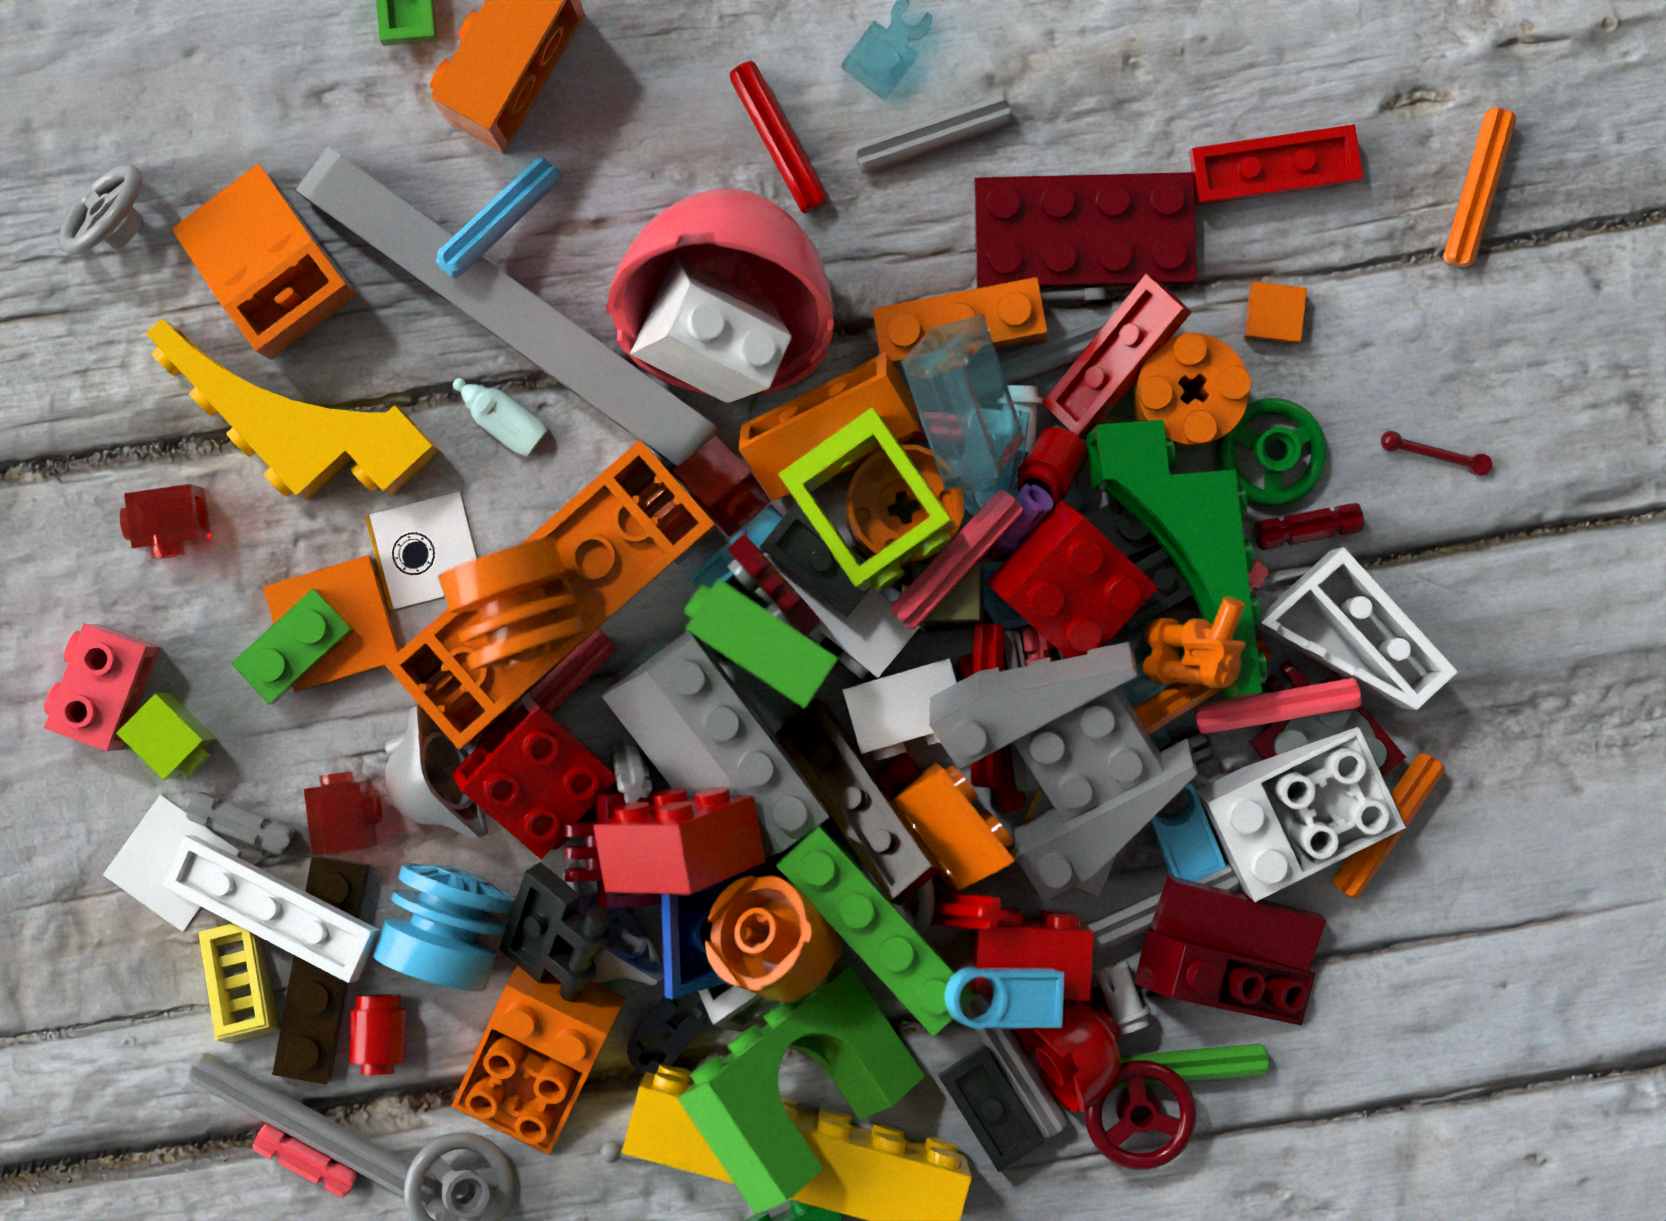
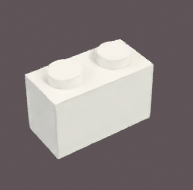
M950 658L842 689L861 754L872 751L875 761L906 752L904 741L924 735L927 745L940 742L929 725L930 697L957 683Z

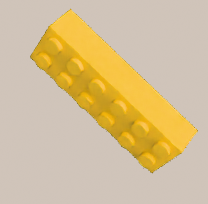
M659 1064L657 1073L646 1072L638 1089L621 1153L734 1184L677 1099L695 1084L693 1080H690L691 1072L673 1065L669 1067ZM780 1095L789 1118L824 1168L797 1192L791 1200L868 1221H960L972 1176L966 1155L958 1153L959 1145L931 1136L927 1137L926 1143L904 1138L905 1130L882 1122H874L872 1129L851 1123V1115L831 1108L821 1107L818 1114L797 1109V1100Z

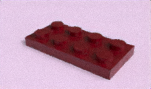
M1194 172L974 178L976 289L1035 277L1038 278L1039 288L1136 286L1145 274L1155 277L1163 285H1194L1197 281Z

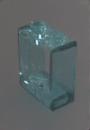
M984 314L931 328L901 361L945 490L965 486L966 491L973 492L994 485L999 481V476L1006 466L1012 462L1013 456L1025 440Z

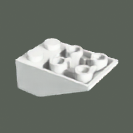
M1358 727L1242 767L1196 790L1209 825L1227 863L1231 865L1239 880L1240 889L1254 902L1406 828L1363 734Z

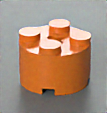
M1187 332L1172 337L1145 361L1137 380L1131 386L1133 413L1136 422L1164 420L1165 437L1174 441L1175 449L1192 450L1202 448L1217 441L1238 424L1248 404L1251 379L1240 357L1226 343L1209 335ZM1192 382L1198 388L1195 395L1200 400L1194 399L1186 404L1180 399L1184 389L1179 384L1185 386Z
M749 876L735 881L719 895L711 908L708 922L712 923L710 942L705 940L706 954L715 972L723 980L734 986L775 1001L791 1003L813 991L825 979L833 963L840 957L843 949L841 936L817 911L810 899L792 883L779 877L764 876L756 878Z

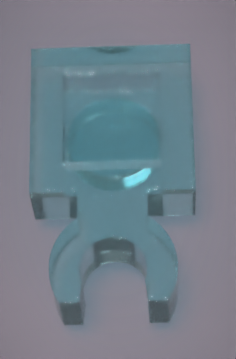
M897 0L891 11V24L887 29L874 20L841 65L842 70L884 101L917 59L918 52L910 47L908 43L923 38L931 28L933 15L928 12L916 25H909L903 21L902 14L909 7L910 0Z

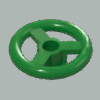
M1264 398L1248 403L1238 424L1229 433L1220 438L1218 459L1221 471L1236 470L1237 485L1244 486L1248 501L1269 507L1284 506L1302 499L1317 485L1326 466L1327 443L1320 424L1305 408L1286 399ZM1278 414L1294 420L1300 427L1293 431L1285 427H1273L1262 434H1258L1245 425L1259 416ZM1309 441L1311 458L1306 472L1295 484L1282 489V472L1297 463L1301 455V445ZM1236 442L1254 451L1258 464L1264 468V489L1254 486L1240 473L1234 454ZM1269 442H1276L1281 446L1283 455L1279 461H1274L1268 457L1266 447Z

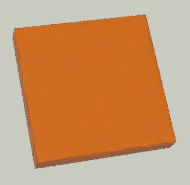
M370 555L263 587L273 624L314 588L318 589L354 628L343 641L293 686L294 692H300L385 666L384 664L400 651L374 562Z

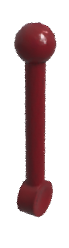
M1392 430L1385 432L1381 437V446L1388 452L1401 449L1466 466L1476 476L1488 474L1492 469V460L1486 454L1480 453L1472 457L1403 439L1398 432Z

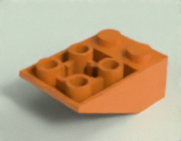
M259 163L171 228L223 309L254 350L270 360L359 295Z
M934 762L911 783L898 790L891 798L940 867L939 876L950 890L955 893L1014 862L1015 860L1006 850V848L1014 843V840L990 811L984 809L981 813H977L970 803L979 795L958 769L951 765L944 770L939 764Z
M517 965L503 989L451 1107L550 1155L626 998L592 982L587 989L583 990L579 1000L568 1001L560 995L559 990L562 983L556 977L551 975L538 983Z

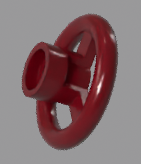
M1148 1060L1124 1062L1121 1064L1120 1075L1114 1085L1115 1087L1125 1080L1127 1088H1123L1115 1100V1111L1119 1121L1105 1131L1102 1122V1109L1106 1097L1111 1092L1110 1090L1100 1101L1085 1111L1088 1134L1097 1150L1116 1165L1133 1170H1150L1161 1167L1177 1158L1187 1147L1193 1136L1197 1118L1193 1094L1184 1079L1174 1070L1163 1064ZM1143 1077L1156 1079L1173 1092L1179 1105L1180 1119L1162 1113L1156 1094L1144 1085ZM1144 1105L1149 1108L1148 1114L1142 1119L1130 1117L1131 1111L1136 1106ZM1154 1129L1173 1136L1163 1147L1148 1153H1133L1118 1147L1135 1132L1144 1133Z

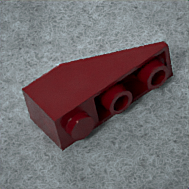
M1147 929L1134 983L1171 999L1302 1026L1316 972L1155 933L1153 930Z

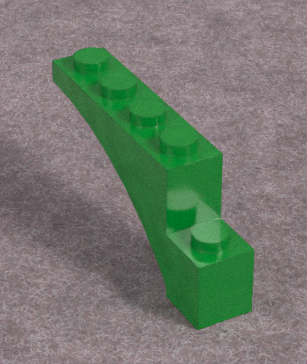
M1164 420L1097 424L1086 436L1092 490L1103 489L1146 527L1169 555L1190 588L1204 620L1209 621L1211 624L1214 623L1222 600L1226 596L1236 598L1245 604L1244 611L1232 640L1245 642V647L1240 654L1241 668L1236 681L1231 686L1223 688L1225 700L1249 698L1262 693L1261 683L1266 682L1267 663L1264 652L1257 650L1255 628H1258L1260 624V605L1255 594L1250 595L1248 573H1251L1253 570L1254 554L1251 542L1248 539L1244 540L1241 518H1245L1247 513V496L1244 486L1237 485L1236 470L1170 475L1169 469H1172L1175 465V445L1173 440L1165 437Z

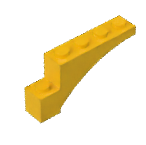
M164 319L158 321L145 333L158 346L152 352L155 359L174 377L180 372L183 373L195 386L189 392L192 399L211 417L218 412L232 426L226 433L230 440L248 457H251L255 452L270 467L264 472L265 477L285 497H288L293 492L296 496L309 500L352 459L356 463L350 468L351 472L368 490L373 493L380 487L382 491L394 495L441 451L402 409L395 405L386 413H368L329 409L291 400L259 388L235 375L204 353L177 326Z

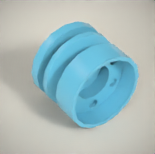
M417 863L402 864L398 878L403 883L420 890V892L397 889L393 892L391 900L413 915L411 920L399 918L384 920L373 957L391 969L433 984L465 991H484L487 987L497 953L487 945L476 940L477 934L502 935L505 932L507 924L485 911L508 914L512 910L515 897L495 887L487 879L458 868L439 864L435 866Z

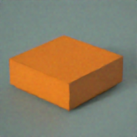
M1252 281L1249 285L1243 338L1299 344L1302 337L1307 288Z

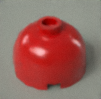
M1063 999L1062 1028H1016L1017 1038L1028 1058L1036 1051L1037 1058L1045 1072L1039 1075L1046 1087L1069 1111L1076 1113L1078 1110H1081V1113H1083L1100 1101L1114 1087L1121 1071V1051L1117 1040L1121 1038V1032L1116 1022L1106 1011L1100 1010L1096 1012L1085 1003Z

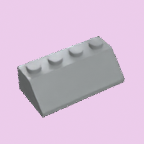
M690 631L678 637L602 694V698L672 789L686 788L688 796H695L696 793L703 790L726 787L729 788L730 796L754 795L765 859L784 851L829 818L827 809L804 775L701 639Z

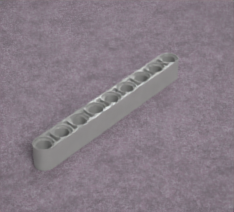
M327 146L295 191L315 207L638 440L640 439L646 446L691 477L723 433L704 416L482 256L460 277L452 278L447 275L445 271L438 267L436 259L438 251L453 235L332 148Z

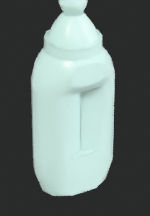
M457 378L453 382V389L461 392L465 407L470 410L476 424L514 453L528 457L546 434L548 429L542 420L504 391L496 388H486L482 384H466L462 378Z

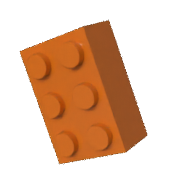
M485 0L479 12L472 10L460 28L458 40L461 41V44L451 61L446 58L439 64L430 83V88L433 89L430 97L446 121L505 154L585 15L580 0Z

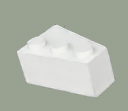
M1344 547L1329 551L1260 614V624L1257 629L1346 679H1357L1359 686L1400 709L1417 710L1458 673L1451 663Z

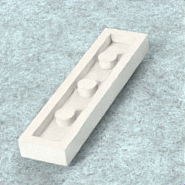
M186 835L183 837L162 885L348 983L359 980L380 932L379 929L196 835Z

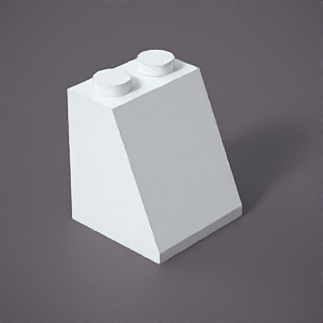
M676 253L671 259L630 355L725 403H730L770 388L792 336L773 303Z

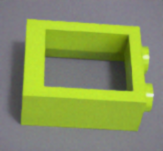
M873 407L778 474L854 586L862 591H866L872 586L875 592H879L894 583L904 574L900 567L918 553L925 559L941 550L951 541L947 533L957 527L897 438ZM878 444H881L930 517L861 565L811 492Z

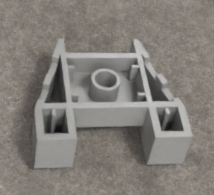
M1129 642L1095 648L1087 651L1088 655L1052 662L1050 657L1029 661V666L999 672V667L978 671L930 697L929 725L958 770L1013 742L1053 804L1054 808L1014 828L1016 859L1044 902L1092 878L1198 774L1189 740L1186 738L1160 752L1119 685L1138 676L1133 649Z

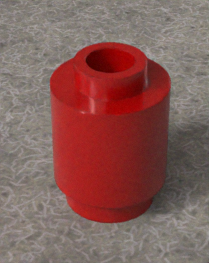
M1050 427L1043 430L1018 468L1017 489L1019 493L1025 484H1029L1030 487L1034 484L1043 488L1051 496L1054 504L1064 500L1088 462V449L1083 440L1075 433L1064 428Z
M399 994L356 995V1009H350V1063L361 1064L362 1075L394 1074L395 1064L406 1062L407 1009L401 1008V995Z

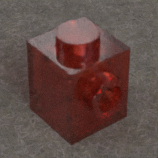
M716 435L673 470L693 500L729 537L744 524L754 519L758 512L771 502L752 471Z
M193 484L124 493L126 507L120 510V526L125 540H131L132 549L150 551L151 559H167L184 556V546L212 542L205 488Z
M353 771L319 775L320 786L304 789L312 856L367 849L378 845L375 824L382 822V803L378 790L371 791L370 780L354 781Z

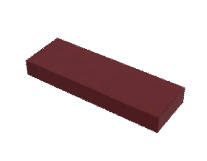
M1168 875L1150 926L1155 933L1309 971L1327 920L1319 913L1264 899L1254 902L1245 894Z

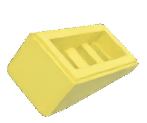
M234 923L198 932L215 1039L225 1043H235L279 1032L278 1011L259 936ZM243 941L244 951L224 956L219 955L218 947ZM247 963V973L225 978L223 969ZM248 986L251 987L252 995L230 1000L229 991ZM254 1009L255 1018L236 1022L234 1013Z

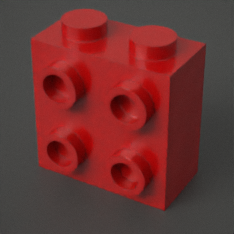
M529 693L522 698L451 774L461 792L541 860L550 850L559 849L569 840L570 837L565 836V824L576 823L589 809H596L597 794L611 793L612 784L616 781L615 773L608 764Z

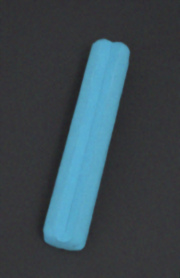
M545 158L535 159L438 251L436 259L438 267L452 278L460 277L557 185L558 169Z

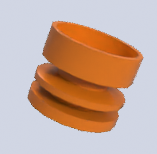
M917 444L901 445L956 523L957 527L947 533L952 540L956 536L965 514L964 489L956 470L935 451ZM884 449L871 454L855 471L845 502L846 526L854 545L868 559H871L925 521L930 515ZM896 498H904L907 506H916L917 511L912 513L909 524H902L899 516H889L888 511L894 508ZM945 547L925 559L918 553L900 567L901 569H912V564L931 562Z
M553 537L537 539L494 552L454 567L438 576L450 612L463 613L478 610L481 621L467 627L458 634L461 643L487 637L490 646L466 656L470 670L483 667L507 668L558 650L571 638L586 631L581 617L558 623L555 622L553 617L554 613L576 604L573 594L547 597L543 587L566 574Z

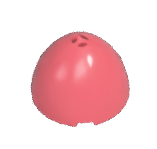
M738 188L713 189L696 193L676 202L645 224L621 260L613 278L606 309L607 314H611L616 327L619 346L637 365L658 379L685 390L709 395L630 355L671 259L676 253L774 304L792 337L770 388L760 391V395L769 394L791 386L811 374L826 356L833 337L834 317L831 291L816 246L787 212L767 198L751 191Z

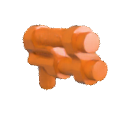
M1224 597L1213 624L1204 619H1190L1184 625L1173 618H1157L1144 631V639L1152 647L1151 656L1145 658L1143 662L1145 675L1150 677L1154 683L1162 685L1182 682L1206 684L1212 688H1227L1231 686L1238 678L1241 668L1240 654L1245 647L1244 641L1232 640L1245 604L1236 598ZM1179 647H1184L1185 650L1182 660L1178 655Z

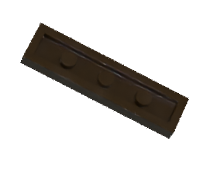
M814 698L775 733L890 903L898 906L901 905L941 870L825 702Z
M314 855L311 857L305 892L360 919L370 864ZM296 955L293 956L272 1075L328 1084L332 1078L348 982Z

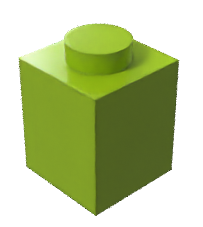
M155 693L116 733L163 780L179 778L181 775L188 779L209 760L211 755L206 749L216 740L171 693Z

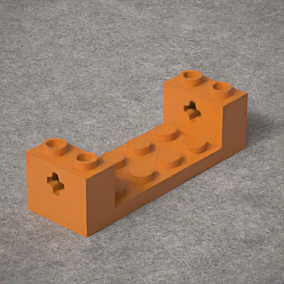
M639 439L521 543L547 537L554 538L566 574L543 588L547 597L573 594L576 604L554 613L553 617L556 623L581 617L585 632L574 636L554 652L511 667H483L470 670L466 656L490 646L487 637L465 643L460 641L458 634L461 631L481 621L478 610L452 613L447 608L384 665L459 750L473 747L512 710L511 706L670 565L673 563L681 564L719 529Z

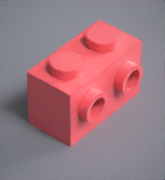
M83 623L81 631H75L72 634L65 648L64 661L68 662L62 681L53 685L46 698L44 712L49 715L44 728L104 751L123 750L125 742L116 733L137 712L161 647L102 625Z

